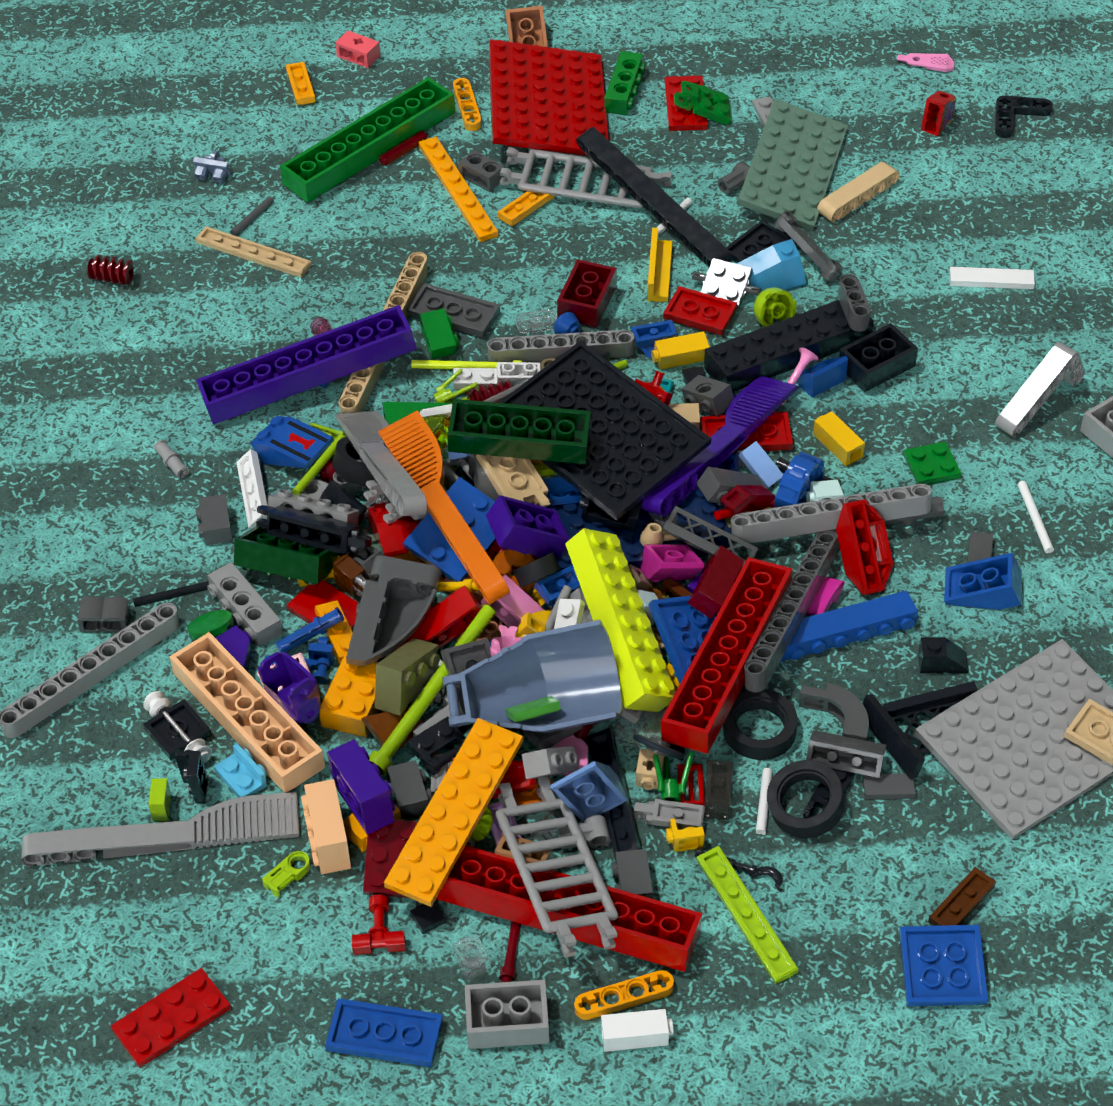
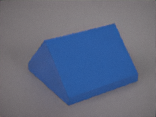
M847 356L821 361L804 370L796 383L811 398L846 380Z

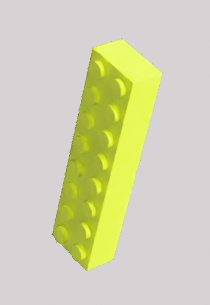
M583 528L565 545L593 621L601 620L608 632L616 659L624 708L660 712L670 704L676 692L658 647V641L655 639L650 620L643 608V601L638 595L636 583L622 551L620 540L616 534Z

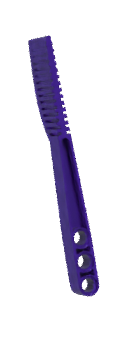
M760 375L732 400L726 412V425L710 437L712 438L711 445L645 497L642 502V509L663 517L667 516L675 506H678L698 487L696 483L708 466L718 468L748 436L752 435V432H755V429L759 428L758 426L765 422V419L769 418L768 416H771L785 400L797 391L798 386Z

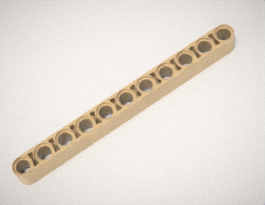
M414 252L410 254L383 311L400 305L407 319L406 309L422 287L428 274V262L425 253ZM386 361L351 374L339 399L340 413L363 411Z

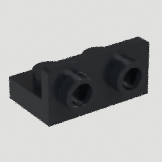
M176 751L175 759L183 783H188L189 794L193 795L195 803H205L209 778L200 751Z

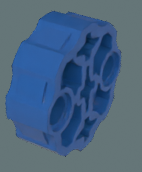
M805 452L795 455L779 483L774 501L775 507L807 503L806 493L810 491L811 482L822 481L824 478L825 461Z

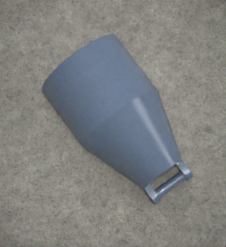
M601 620L528 634L510 647L507 646L501 649V652L489 659L486 658L459 674L442 678L443 685L447 689L451 716L448 719L450 727L475 724L477 718H480L502 728L548 733L622 717V693L616 659L608 632ZM459 684L462 686L465 715H460L456 690V685ZM552 696L560 701V711L515 723L506 716V708Z

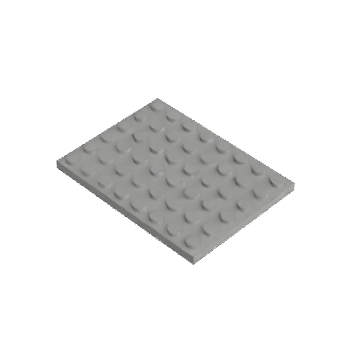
M1061 639L917 727L914 734L993 821L1013 840L1113 775V766L1063 737L1069 725L1089 699L1113 712V690Z

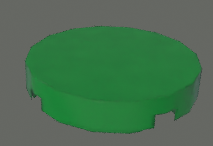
M227 610L205 613L191 621L187 626L189 637L192 640H197V638L210 632L216 638L226 632L228 626L233 627L234 618L232 613Z

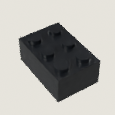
M890 323L840 348L839 357L847 356L846 375L864 392H867L915 367L918 347Z

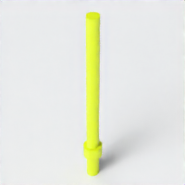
M412 360L411 367L418 369L497 368V362ZM513 360V362H523L522 360Z

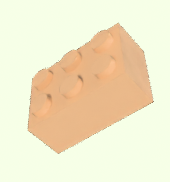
M334 779L304 785L306 795L301 796L314 867H320L321 875L351 869L348 843Z

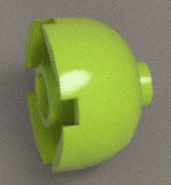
M772 287L759 293L755 299L753 311L756 320L763 327L774 324L773 318L779 319L778 322L795 316L797 303L790 292Z

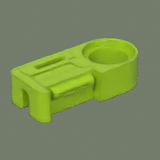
M296 851L288 855L262 878L264 887L267 890L271 889L275 897H280V892L293 880L299 881L309 872L310 861L308 855L302 851ZM296 860L305 862V865L299 869L291 866Z

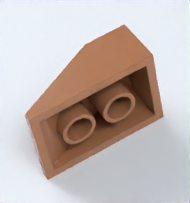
M543 5L505 10L509 42L548 47Z

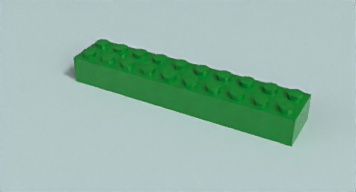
M429 77L280 165L282 184L307 203L379 160L381 154L417 132H425L456 113L455 95Z

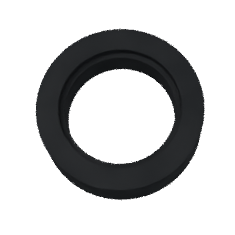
M348 436L341 438L337 442L332 466L336 473L342 478L361 486H366L367 481H376L365 463L352 458L360 457V455L348 439Z
M764 689L761 692L745 690L738 694L723 724L724 738L735 752L746 758L755 760L776 758L784 754L794 743L797 731V713L793 704L778 692ZM763 709L776 714L781 719L784 728L777 736L771 739L757 740L744 735L737 727L736 722L747 711Z
M801 760L786 765L774 775L767 789V804L775 823L784 832L798 838H813L827 833L840 821L845 809V795L837 774L830 767L818 761ZM804 780H815L824 784L830 791V798L827 806L819 814L810 818H797L791 816L783 809V797L786 791L795 783Z

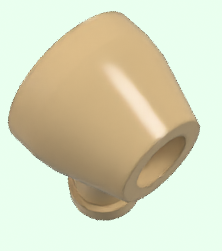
M657 523L648 524L640 537V542L643 546L645 544L662 545L663 541L679 540L662 532L661 526Z

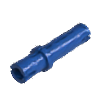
M336 607L331 612L322 617H315L313 622L277 641L276 646L280 653H287L321 633L323 635L327 633V629L343 622L344 616L340 609Z

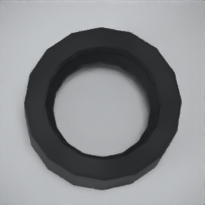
M550 553L513 572L522 588L561 570L554 553Z

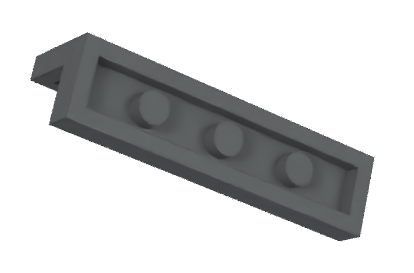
M675 506L663 527V532L710 556H713L718 550L719 546L715 545L714 538L720 536L728 539L730 547L726 549L731 550L734 554V549L745 547L751 550L749 557L754 558L758 550L757 547ZM677 513L686 517L689 526L682 528L672 523ZM690 520L696 522V524L691 525ZM701 525L706 527L709 537L701 538L695 535L693 528ZM711 530L718 534L712 536ZM731 541L737 543L738 545L733 546Z

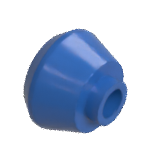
M572 312L561 314L555 321V334L581 332V324Z

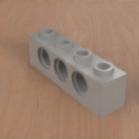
M283 489L268 496V506L271 507L280 505L288 508L293 507L296 510L308 513L313 512V514L331 518L332 515L333 519L358 525L359 510L352 509L348 504L335 505L331 504V501L328 499L315 500L311 499L310 495L291 494V491Z
M232 562L208 574L209 585H207L211 596L219 599L223 610L232 613L235 625L237 627L242 626L258 647L283 634L279 617Z

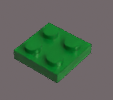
M946 441L903 451V456L917 484L929 485L961 478V471Z

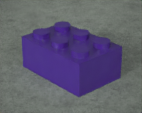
M499 495L485 515L497 540V544L506 550L510 549L540 558L554 553L555 557L559 558L566 548L565 543L570 540L557 511L554 509Z
M355 739L328 751L331 775L335 781L336 789L365 833L368 835L393 823L395 805L390 798V795L393 794L391 786L387 780L383 781L381 779V773L377 765L370 763L366 749L359 747Z

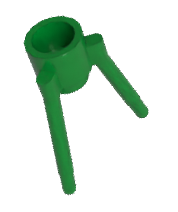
M690 751L680 784H678L677 780L670 779L668 757H665L664 761L665 780L663 781L658 755H653L658 780V792L661 793L662 800L681 801V794L686 793V782L692 764L693 751Z

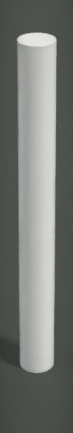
M1020 481L1017 484L1044 551L1045 553H1052L1054 548L1026 481Z

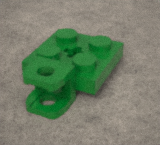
M682 81V93L675 92L674 104L688 111L693 107V113L724 125L730 123L731 115L728 95L709 89L704 85L701 86L696 83Z

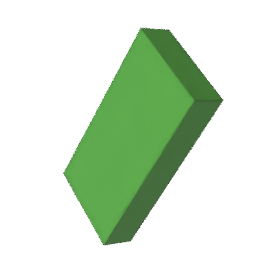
M548 696L506 708L505 711L506 716L517 723L560 711L561 707L559 700Z

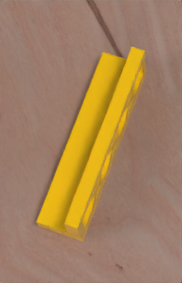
M652 228L647 301L668 302L672 241L658 240V228Z

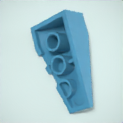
M792 239L772 245L737 263L752 268L753 273L750 278V285L761 288V292L772 287L788 291L806 285L801 257Z

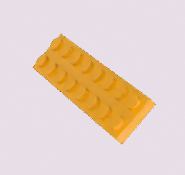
M477 718L385 879V888L432 907L523 743L522 735Z

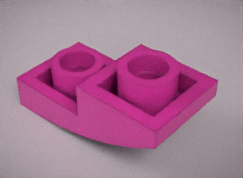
M825 577L805 615L813 616L828 612L831 604L837 603L845 584L844 581Z

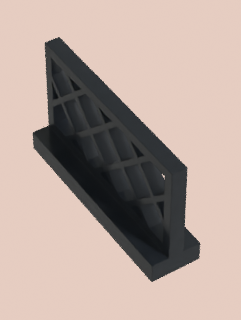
M972 681L883 703L882 706L894 721L901 720L909 724L904 733L912 743L918 745L917 749L922 755L931 753L919 739L908 734L911 726L917 728L922 725L915 721L916 717L923 714L934 718L940 710L952 707L975 693L978 689L975 682Z

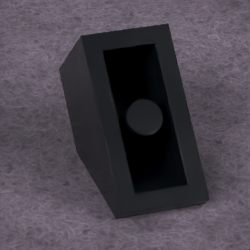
M921 637L918 651L920 673L969 672L966 651L945 637Z

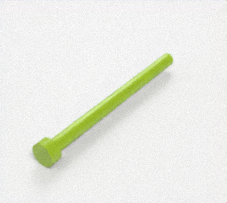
M484 604L455 646L476 641L496 611L491 606ZM444 661L380 750L372 751L369 755V761L371 764L375 763L381 775L385 776L388 773L387 767L393 766L390 761L444 686L442 678L448 676Z

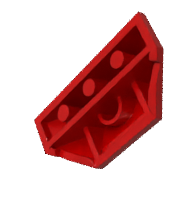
M866 499L844 503L836 526V533L845 574L862 595L883 591L886 588V582L893 566L884 518L869 505Z
M378 503L374 507L368 508V523L383 555L391 557L408 553L409 551L403 547V542L421 522L420 519L415 520L411 516H404L398 518L393 523L387 524L383 519V515L389 513L385 508L387 503Z

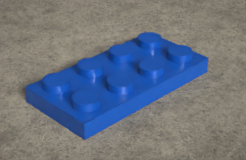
M338 998L325 1048L326 1051L432 1067L443 1022V1014Z

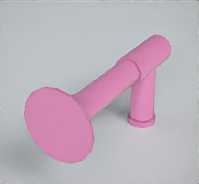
M799 348L801 352L800 361L787 383L795 385L806 366L811 361L819 360L813 352L805 348Z

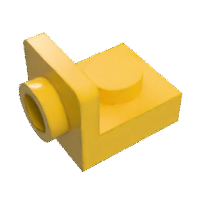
M675 818L670 819V826L665 830L666 840L668 844L672 843L674 852L694 850L697 847L704 848L705 834L703 827H686L678 830Z

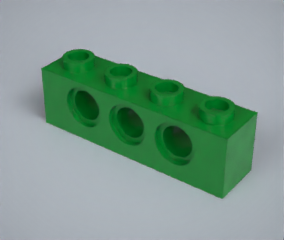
M620 52L604 97L606 113L627 116L628 110L633 108V97L637 96V85L641 84V73L644 74L646 62H643V54Z

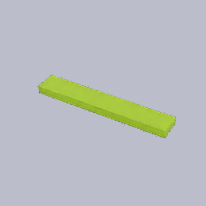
M717 846L697 856V862L774 983L777 984L797 974L798 967L721 848Z

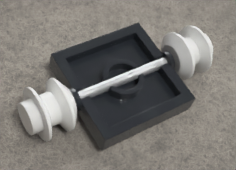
M156 691L148 694L143 707L149 711L150 716L153 718L143 723L150 737L170 760L175 758L176 751L193 750L200 751L203 762L206 763L212 752L209 746H205L204 740L212 735L211 729L185 699L170 707L171 702L168 698H165L163 692Z

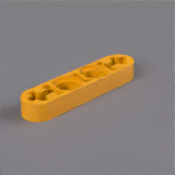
M458 78L453 82V92L464 127L468 131H477L481 128V116L471 84L466 78Z
M660 970L582 993L575 999V1014L580 1019L590 1020L601 1015H607L666 997L673 991L674 979L669 972ZM658 980L666 983V987L662 988L660 984L657 985ZM647 983H650V987H652V992H649V987ZM633 987H640L644 990V993L641 996L635 997L629 991ZM609 994H613L619 998V1001L615 1004H608L604 998ZM596 998H600L601 1007H598V1003H596ZM587 1002V1005L591 1006V1009L586 1011V1009L582 1007V1003Z

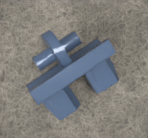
M214 150L211 156L206 155L205 158L194 157L193 159L196 179L206 180L208 173H212V180L214 182L224 183L226 177L232 175V170H229V163L225 162V158L220 157L219 151Z

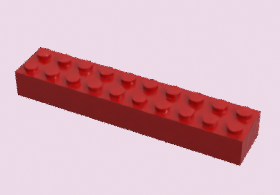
M750 557L747 558L661 719V741L702 753H709L745 682L744 665L792 580V568Z
M465 845L437 899L543 930L514 859ZM554 870L531 873L534 882L571 876ZM593 883L540 892L539 894L542 901L546 902L597 891ZM606 886L618 912L617 920L610 921L617 932V937L613 938L616 945L615 948L608 950L685 972L700 935L703 913ZM602 902L547 913L552 922L605 912ZM596 924L570 929L571 934L575 936L576 940L604 948Z

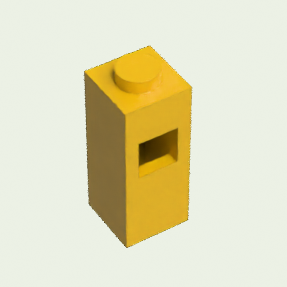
M703 331L655 341L651 356L653 362L657 363L659 370L704 361L705 349L710 346Z
M832 411L814 420L813 435L845 466L863 458L865 442Z

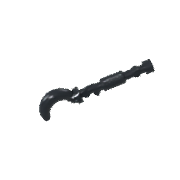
M697 847L695 857L705 853L704 849ZM727 857L737 872L743 870L752 878L768 875L775 880L776 888H779L783 883L782 874L774 867L762 866L758 868L756 865L750 867Z

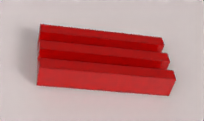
M677 764L678 784L681 783L685 764ZM691 764L688 775L689 801H684V794H681L680 802L705 806L702 764ZM692 770H697L699 801H694Z

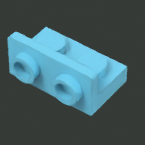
M238 743L233 745L234 754L214 766L215 772L238 798L255 795L267 787L266 770L261 764L257 765L253 761L251 753L246 748L242 749Z

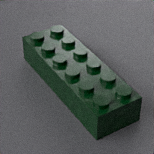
M453 399L447 434L448 452L586 464L591 411Z

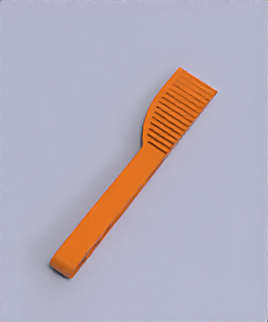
M418 410L379 430L378 434L390 453L424 493L428 512L486 602L490 605L510 594V590L502 575L443 489L445 478L443 455L436 437Z

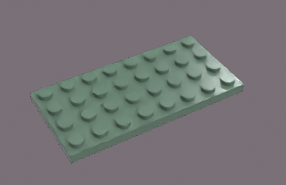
M775 99L736 204L778 219L781 213L787 211L797 218L796 224L799 227L813 231L819 214L817 207L820 201L824 199L848 125Z

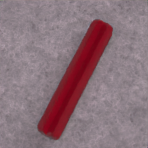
M424 131L417 132L381 154L379 162L383 166L388 165L419 146V141L426 140L427 134Z

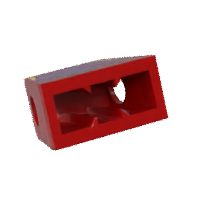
M937 91L926 99L921 130L939 136L953 118L956 97L942 91Z

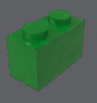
M445 308L421 313L419 324L431 360L456 354V346H459L457 334L452 333V319L450 315L447 316Z

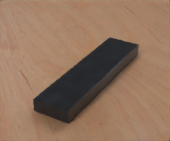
M873 694L866 695L862 704L868 714L869 728L880 742L886 745L888 752L910 779L917 778L925 758Z

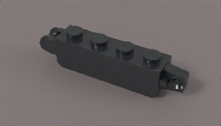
M266 505L257 507V512L267 515V519H257L256 526L267 529L266 533L270 536L336 553H348L350 551H357L358 548L366 549L371 546L372 537L359 533L360 525L281 505L277 507Z

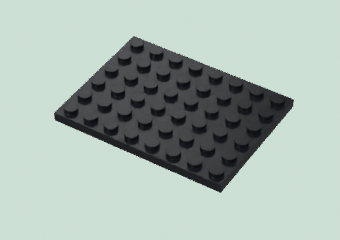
M581 340L498 402L591 411L586 464L540 461L615 520L621 518L711 445L712 438Z

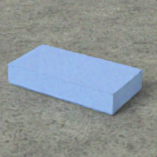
M757 441L738 455L749 470L759 477L766 489L779 481L783 476V473Z

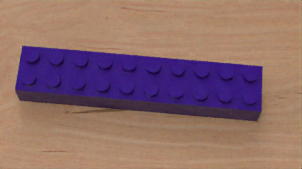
M400 305L201 377L196 379L214 425L370 366L388 361L397 356L407 354L416 350L417 347L412 330Z

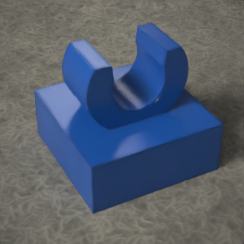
M319 637L318 643H309V659L318 660L320 657H325L331 661V666L334 665L333 645L328 644L329 637Z

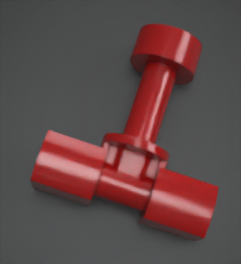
M385 895L371 896L369 898V911L374 914V927L370 928L366 934L352 935L353 954H372V949L387 948V952L406 951L405 932H389V929L384 927V913L389 911V898Z

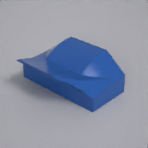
M672 320L631 327L635 345L645 353L647 358L652 357L651 351L654 350L655 341L677 337Z
M571 565L536 582L534 588L547 605L554 607L564 585L572 588L571 593L581 588L574 567Z

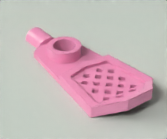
M909 53L908 55L897 56V61H905L912 66L926 67V69L941 72H951L954 69V61L948 54Z

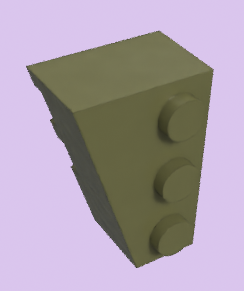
M412 638L376 664L375 709L399 716L404 712L438 667L440 662L438 644Z

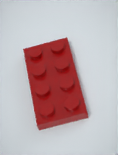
M703 76L664 77L669 131L708 130L707 118L694 114L693 107L688 111L674 104L675 92L682 93V81L702 86Z
M772 413L733 453H736L738 449H746L756 441L764 451L793 450L788 413ZM726 415L700 417L701 431L711 437L726 425Z
M201 967L110 1027L137 1066L141 1068L230 1010L231 1006Z

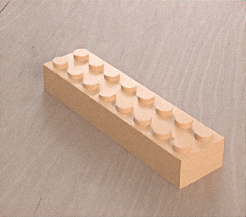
M210 632L170 656L173 674L243 749L246 748L251 753L253 760L264 767L267 775L284 793L290 792L325 768L323 750Z

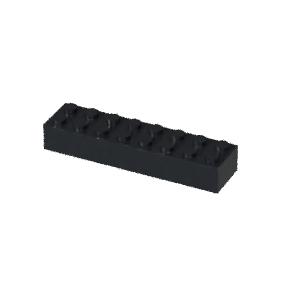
M837 300L705 349L704 369L712 379L730 384L732 392L747 387L760 375L771 378L795 369L801 357L799 348H805L813 352L818 359L839 352L840 348L872 333L874 321L870 317L869 326L865 331H854L848 324L840 301Z

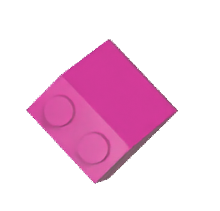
M644 545L643 562L640 570L650 581L660 582L668 577L675 582L691 580L704 569V563L688 545Z

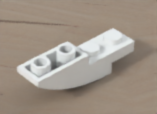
M497 362V368H453V374L459 369L463 370L453 381L454 389H462L475 382L478 383V386L475 387L477 391L480 385H484L487 390V386L490 383L496 388V383L501 382L504 387L505 381H509L511 387L537 374L540 371V363Z

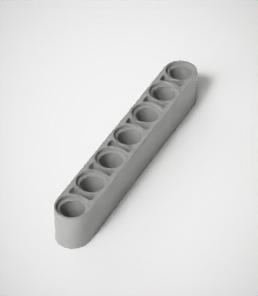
M629 330L493 338L487 344L488 361L513 362V360H522L526 363H540L546 358H558L580 340L599 355L609 352L610 358H626L634 353V334Z

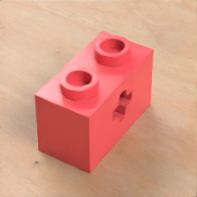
M347 31L335 42L337 57L369 68L380 57L379 41L357 33Z

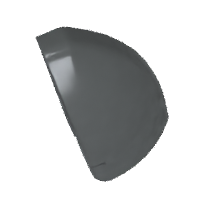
M381 555L374 558L369 579L365 582L346 656L347 664L361 667L370 665L395 651L417 631L427 616L437 593L441 570L438 567Z

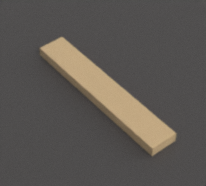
M207 226L195 238L198 244L300 278L312 266L310 260Z

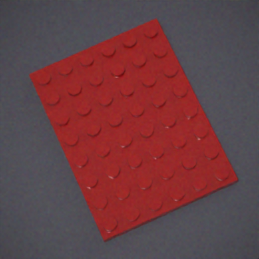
M490 39L489 72L492 144L588 156L578 146L576 142L577 137L589 128L594 127L608 140L606 108L604 107L605 94L602 59L600 54Z

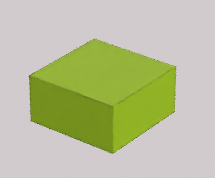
M167 778L151 779L148 806L152 821H168L171 802Z

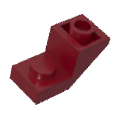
M736 485L720 501L725 508L736 515L748 505L756 511L763 510L775 500V495L762 485Z

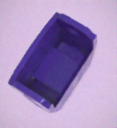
M275 652L264 659L257 669L266 692L298 725L313 722L318 717L321 709L320 693L316 679L297 660L285 652ZM273 662H276L275 666L273 668H270V665ZM281 685H283L282 689L279 690V691H277L278 688H279Z

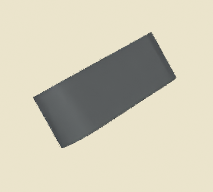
M845 274L840 278L838 299L850 328L854 331L862 332L869 326L871 308L859 279L855 275Z

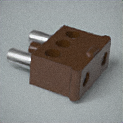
M345 553L332 563L335 584L353 599L358 596L362 597L366 582L365 569Z

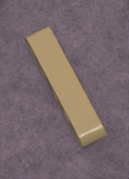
M880 162L822 199L817 210L819 214L835 223L836 219H841L849 214L850 210H855L863 205L864 201H869L877 196L878 192L881 193L891 187L892 183L895 184L899 179L900 172L887 163Z

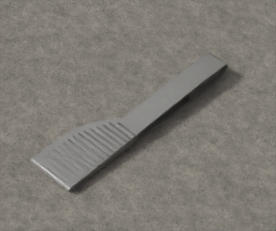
M378 411L335 414L336 421L340 424L344 433L348 436V439L356 451H358L363 462L400 516L425 515L427 502L424 493L390 453L378 434L379 430L389 426L383 416Z
M297 792L234 798L211 806L188 821L30 833L22 838L21 862L23 865L31 867L33 864H37V866L56 864L57 861L68 863L81 861V859L85 858L94 860L96 851L103 850V859L196 849L198 846L199 848H203V846L210 847V845L215 847L219 844L224 846V844L231 845V843L238 844L241 842L243 844L245 842L252 843V841L259 842L261 840L299 837Z

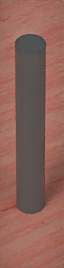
M268 196L230 231L231 235H239L274 203L273 198Z

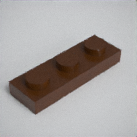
M974 867L929 916L928 923L933 926L961 925L995 888L996 881Z

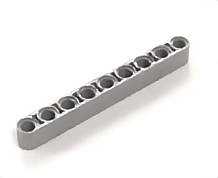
M915 484L740 513L731 518V534L747 543H755L836 529L843 504L866 499L869 505L884 518V521L923 515L931 510L932 489L926 484Z
M168 602L160 604L4 708L0 712V726L4 736L16 738L176 631L180 626L176 606Z

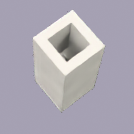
M666 1009L601 1015L604 1052L669 1045V1036L673 1035L672 1019H667Z

